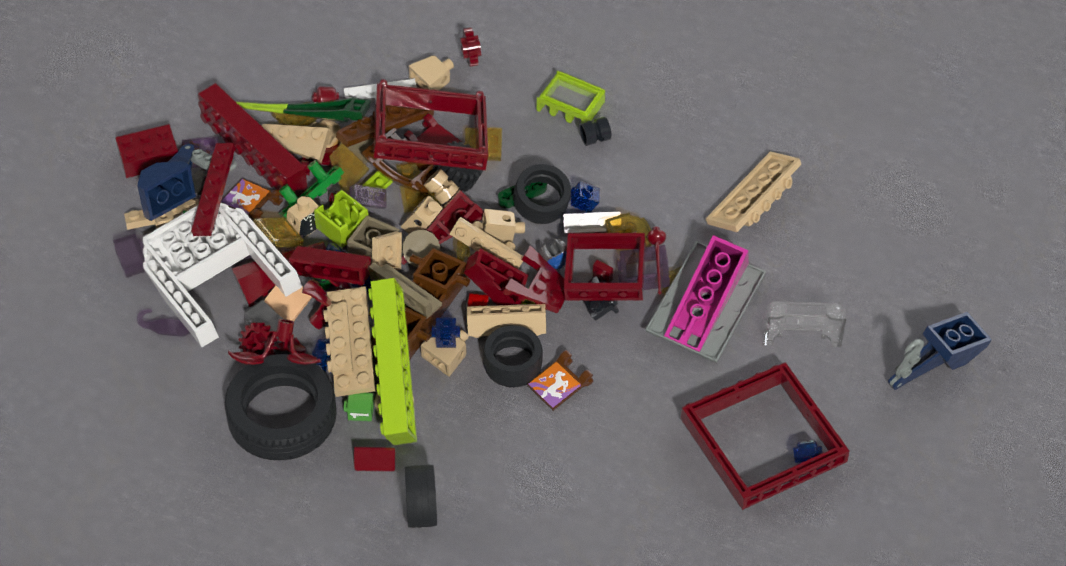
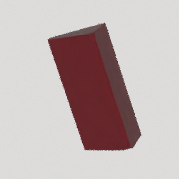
M354 447V468L356 471H395V448Z

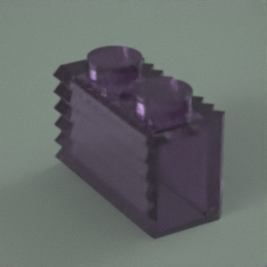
M134 233L113 240L115 252L126 278L143 273L145 271L143 268L145 258L142 252L144 247L141 238L137 239Z

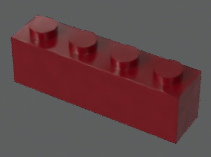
M297 246L289 258L290 265L296 270L298 276L364 285L370 276V256Z

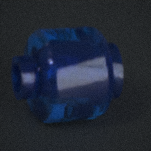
M815 440L798 442L796 447L793 448L795 464L803 463L823 453L822 446H818Z

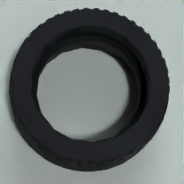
M536 164L526 168L520 174L515 185L513 194L515 207L519 214L530 222L537 224L555 222L565 213L571 198L569 179L560 169L551 165ZM531 183H547L556 189L560 200L550 206L537 205L528 199L524 189Z
M508 325L498 328L489 335L484 345L483 361L485 371L490 379L499 385L509 388L527 385V383L539 375L542 367L543 350L540 339L533 331L523 326ZM517 347L528 351L532 357L522 365L510 366L497 361L494 356L504 348Z
M411 465L405 467L408 527L437 526L434 465Z

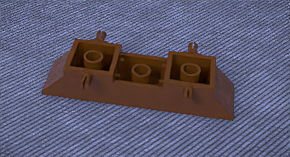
M434 248L424 258L412 254L409 259L410 262L419 265L413 274L412 282L442 302V306L429 318L419 314L405 304L410 359L423 341L428 342L431 337L429 333L463 286L468 287L470 284L469 277L464 273L467 262ZM372 334V355L376 365L378 363L377 357H375L373 349L374 345H376V338H374Z

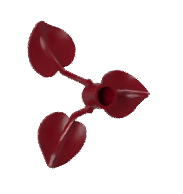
M309 280L304 285L302 293L310 295L321 303L319 309L309 318L310 323L320 330L328 323L324 319V310H327V307L332 303L325 290L316 282ZM329 280L337 287L336 291L351 289L350 285L346 282Z
M288 319L278 320L277 331H273V336L263 354L258 355L252 352L232 353L228 350V354L238 362L252 365L262 364L275 338L278 337V341H281V343L274 344L278 347L275 350L291 353V355H287L289 361L297 364L321 363L320 359L305 353L306 348L300 344L297 337L294 338V321Z

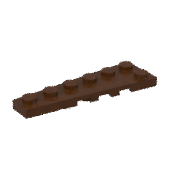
M385 105V133L393 128L398 129L423 120V117L428 113L433 116L434 110ZM373 111L371 116H364L362 120L359 119L357 122H353L337 131L336 138L346 147L374 138L375 111Z

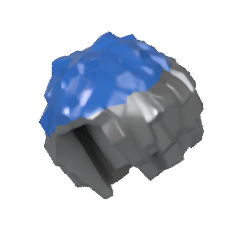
M554 239L556 243L549 247L544 245L541 248L540 254L554 269H561L562 266L566 265L567 245L560 239Z

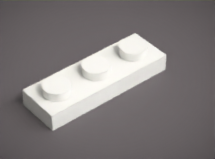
M620 211L563 214L564 233L621 231Z

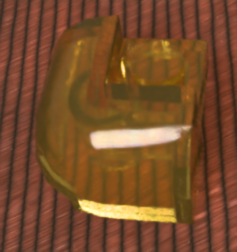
M626 213L605 220L607 233H645L646 250L652 246L647 240V234L652 229L644 217L639 218ZM616 249L619 257L633 252L639 255V249Z

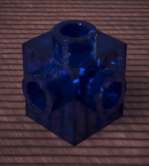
M580 181L571 189V206L591 213L600 202V188Z
M436 318V326H432V338H436V348H456V338H460V326H456V318Z

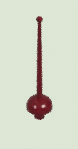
M653 227L652 231L647 234V240L650 244L655 245L658 294L660 295L662 292L660 285L659 245L665 242L666 233L660 230L659 227Z

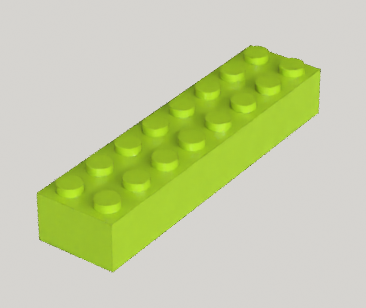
M395 278L371 281L369 297L373 301V307L370 308V313L375 325L372 326V334L376 338V345H374L373 349L374 355L378 360V364L375 365L377 377L379 376L380 383L377 384V392L381 396V403L378 404L379 413L383 418V422L380 423L381 434L393 445L417 442L404 291Z

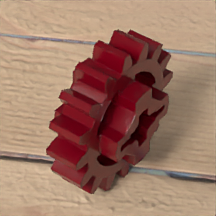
M471 27L464 28L463 38H460L463 59H468L470 67L478 66V57L482 56L478 35L474 36V31Z
M253 322L251 325H246V331L240 332L243 338L238 339L242 342L239 349H243V352L263 354L273 336V331H270L271 326L265 325L264 322ZM274 342L267 356L276 355L273 350L278 349V347L274 345Z

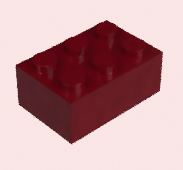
M170 124L115 137L126 178L140 175L142 170L155 163L168 162L178 152Z

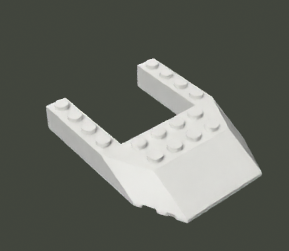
M220 203L212 236H193L191 232L198 209L197 205L143 237V268L165 302L201 347L219 337L212 321L188 291L250 255L285 297L302 288L296 270L242 209H232L224 203Z

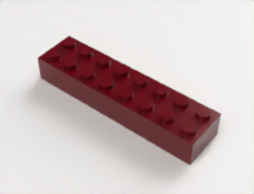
M215 83L198 93V105L201 110L200 117L205 124L208 123L213 132L219 134L225 143H234L236 147L235 153L241 155L249 166L251 165L259 176H263L271 187L279 191L283 186L289 185L297 197L308 189L305 167L222 88Z

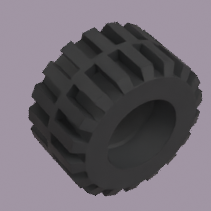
M453 141L446 144L449 146L471 148L469 144L465 145L460 141L459 143ZM441 165L433 166V171L436 172L442 169L447 174L448 181L452 180L459 187L458 190H463L464 192L471 189L483 173V170Z

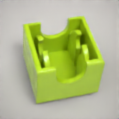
M341 190L334 195L335 199L330 208L324 210V205H321L314 210L316 228L339 247L343 248L347 245V241L364 218L368 216V210Z

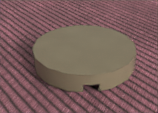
M427 230L413 231L405 237L402 243V254L408 264L418 267L419 265L409 261L410 256L414 254L424 258L432 248L440 251L439 241L433 233Z

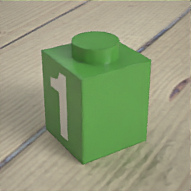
M373 393L349 395L348 400L344 401V412H347L348 420L372 421L374 409Z

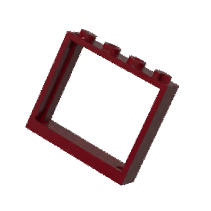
M568 233L564 279L565 301H643L646 253L645 233ZM575 249H639L637 283H573Z

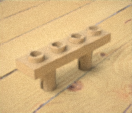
M461 217L458 219L450 235L475 251L481 248L519 269L523 262L521 260L523 256L514 251L515 244L513 242L501 243L482 231L483 225L479 221L471 224Z

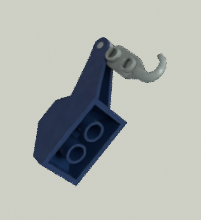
M186 144L168 162L155 163L142 170L137 187L144 218L152 221L196 197L191 174L193 163L208 171L212 156L201 149L195 150L193 144ZM232 160L229 172L236 168L237 163L235 160Z
M968 312L929 325L923 332V336L928 343L924 346L922 339L912 341L905 349L904 360L895 368L896 373L890 377L888 383L894 390H897L906 383L945 362L952 370L962 367L986 349L992 339Z

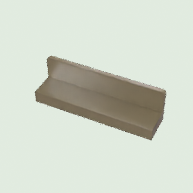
M374 262L369 266L370 279L373 281L395 278L404 291L405 304L419 314L429 318L442 306V302L390 265L385 264L381 267Z

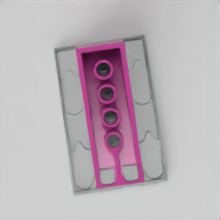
M713 235L708 246L696 241L645 330L656 337L717 363L760 286L766 271L749 264L748 250Z

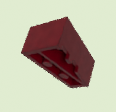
M481 248L468 257L464 273L498 306L521 304V300L517 299L518 296L513 294L507 296L502 292L511 278L525 287L528 278L526 273Z

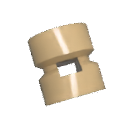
M442 169L436 171L424 183V186L430 193H435L434 197L441 204L447 202L459 189L452 180L448 181V176Z

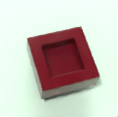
M596 260L593 264L592 276H597L601 281L605 280L607 283H610L613 280V267Z

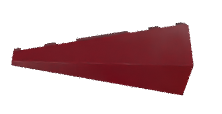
M458 190L425 230L433 233L438 239L439 244L453 237L450 233L460 217L473 224L475 221L482 220L484 211L461 190ZM402 254L401 264L404 265L407 263V261L405 260Z
M323 241L305 246L327 250ZM295 250L282 253V255L289 262V258ZM256 262L232 268L234 277L249 307L253 306L254 301L260 296L265 297L268 295V290L275 286L273 281Z

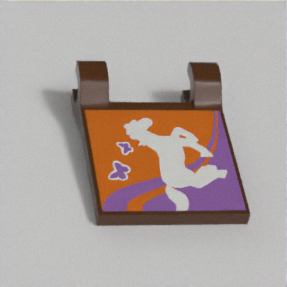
M242 178L221 200V203L227 204L232 209H242L254 223L261 225L265 218L261 217L263 211L259 209L268 200L279 206L283 199L279 198L281 193L278 190L271 191Z
M567 350L552 365L527 383V386L553 411L581 388L589 386L594 382L591 378L593 374L588 369L578 378L567 368L573 362L571 359L572 354Z

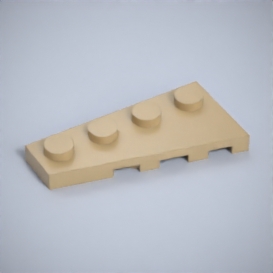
M262 124V127L288 152L301 155L306 159L316 160L322 164L331 134L329 128Z

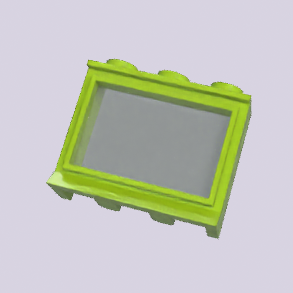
M557 71V74L540 97H537V111L540 112L545 105H548L551 116H556L558 110L565 113V120L568 123H571L574 117L581 119V123L592 121L605 103V90L584 80Z

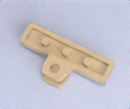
M191 199L152 221L144 218L143 210H133L129 213H124L127 230L154 224L156 229L182 215L183 211H189L199 205V199Z

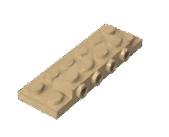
M770 151L706 218L707 224L738 232L744 225L750 227L753 223H757L760 220V215L764 211H769L771 204L781 198L782 192L785 189L791 188V175L801 166L800 159Z
M366 287L327 292V296L332 303L327 307V310H324V319L329 327H325L326 339L330 338V343L326 344L327 355H331V360L327 361L329 373H333L335 395L339 397L376 391Z

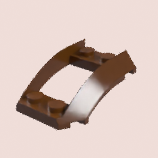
M395 128L385 134L388 139L402 140L395 133L397 131ZM374 143L362 152V156L381 175L393 183L424 194L429 192L424 183L434 174V165L407 162L423 171L412 180L392 170L383 162L385 159L373 158Z

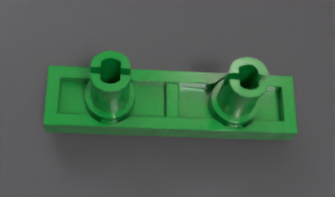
M316 160L311 162L307 167L316 177V182L298 197L289 185L283 186L279 192L289 204L278 214L283 220H287V211L297 204L298 198L310 197L313 200L317 196H322L327 192L328 186L336 184L341 180V175L344 174V171L340 167L334 166L328 172H325Z

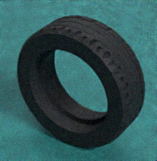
M289 354L270 355L263 359L264 363L248 364L233 377L225 394V411L229 431L242 449L263 459L290 460L312 452L329 437L335 425L337 415L335 392L329 376L316 363L297 364L287 359ZM273 387H296L309 393L315 400V408L312 413L302 422L291 427L268 428L253 422L247 416V407L254 397Z

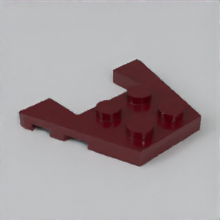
M529 246L521 260L538 270L529 288L524 287L511 278L502 293L507 296L510 294L518 296L517 299L521 301L527 299L535 302V304H545L546 310L558 313L565 302L564 278L532 246Z

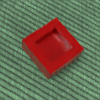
M469 294L467 307L488 306L489 296Z

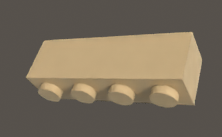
M545 304L467 307L468 337L480 338L489 336L498 328L508 325L523 326L533 331L537 336L546 334Z

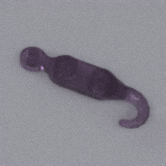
M151 309L142 310L137 315L139 326L150 329L157 334L178 337L191 334L180 320L162 318L151 322L144 321L143 316L147 313H152Z

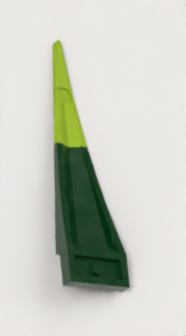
M347 98L297 104L236 103L243 109L348 123L349 119L353 121L362 120L370 108L371 100Z

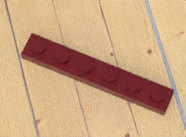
M216 143L191 230L193 236H212L236 149L234 143Z

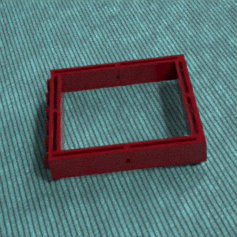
M385 79L380 80L379 84L377 83L373 158L486 170L489 153L486 96H484L483 91H477L476 95L387 85ZM385 105L475 115L476 148L388 139L385 135Z
M786 362L774 365L769 370L758 372L753 377L740 380L735 385L728 388L724 387L712 395H706L702 399L682 407V422L742 510L848 462L850 450ZM781 384L828 451L747 488L701 419Z

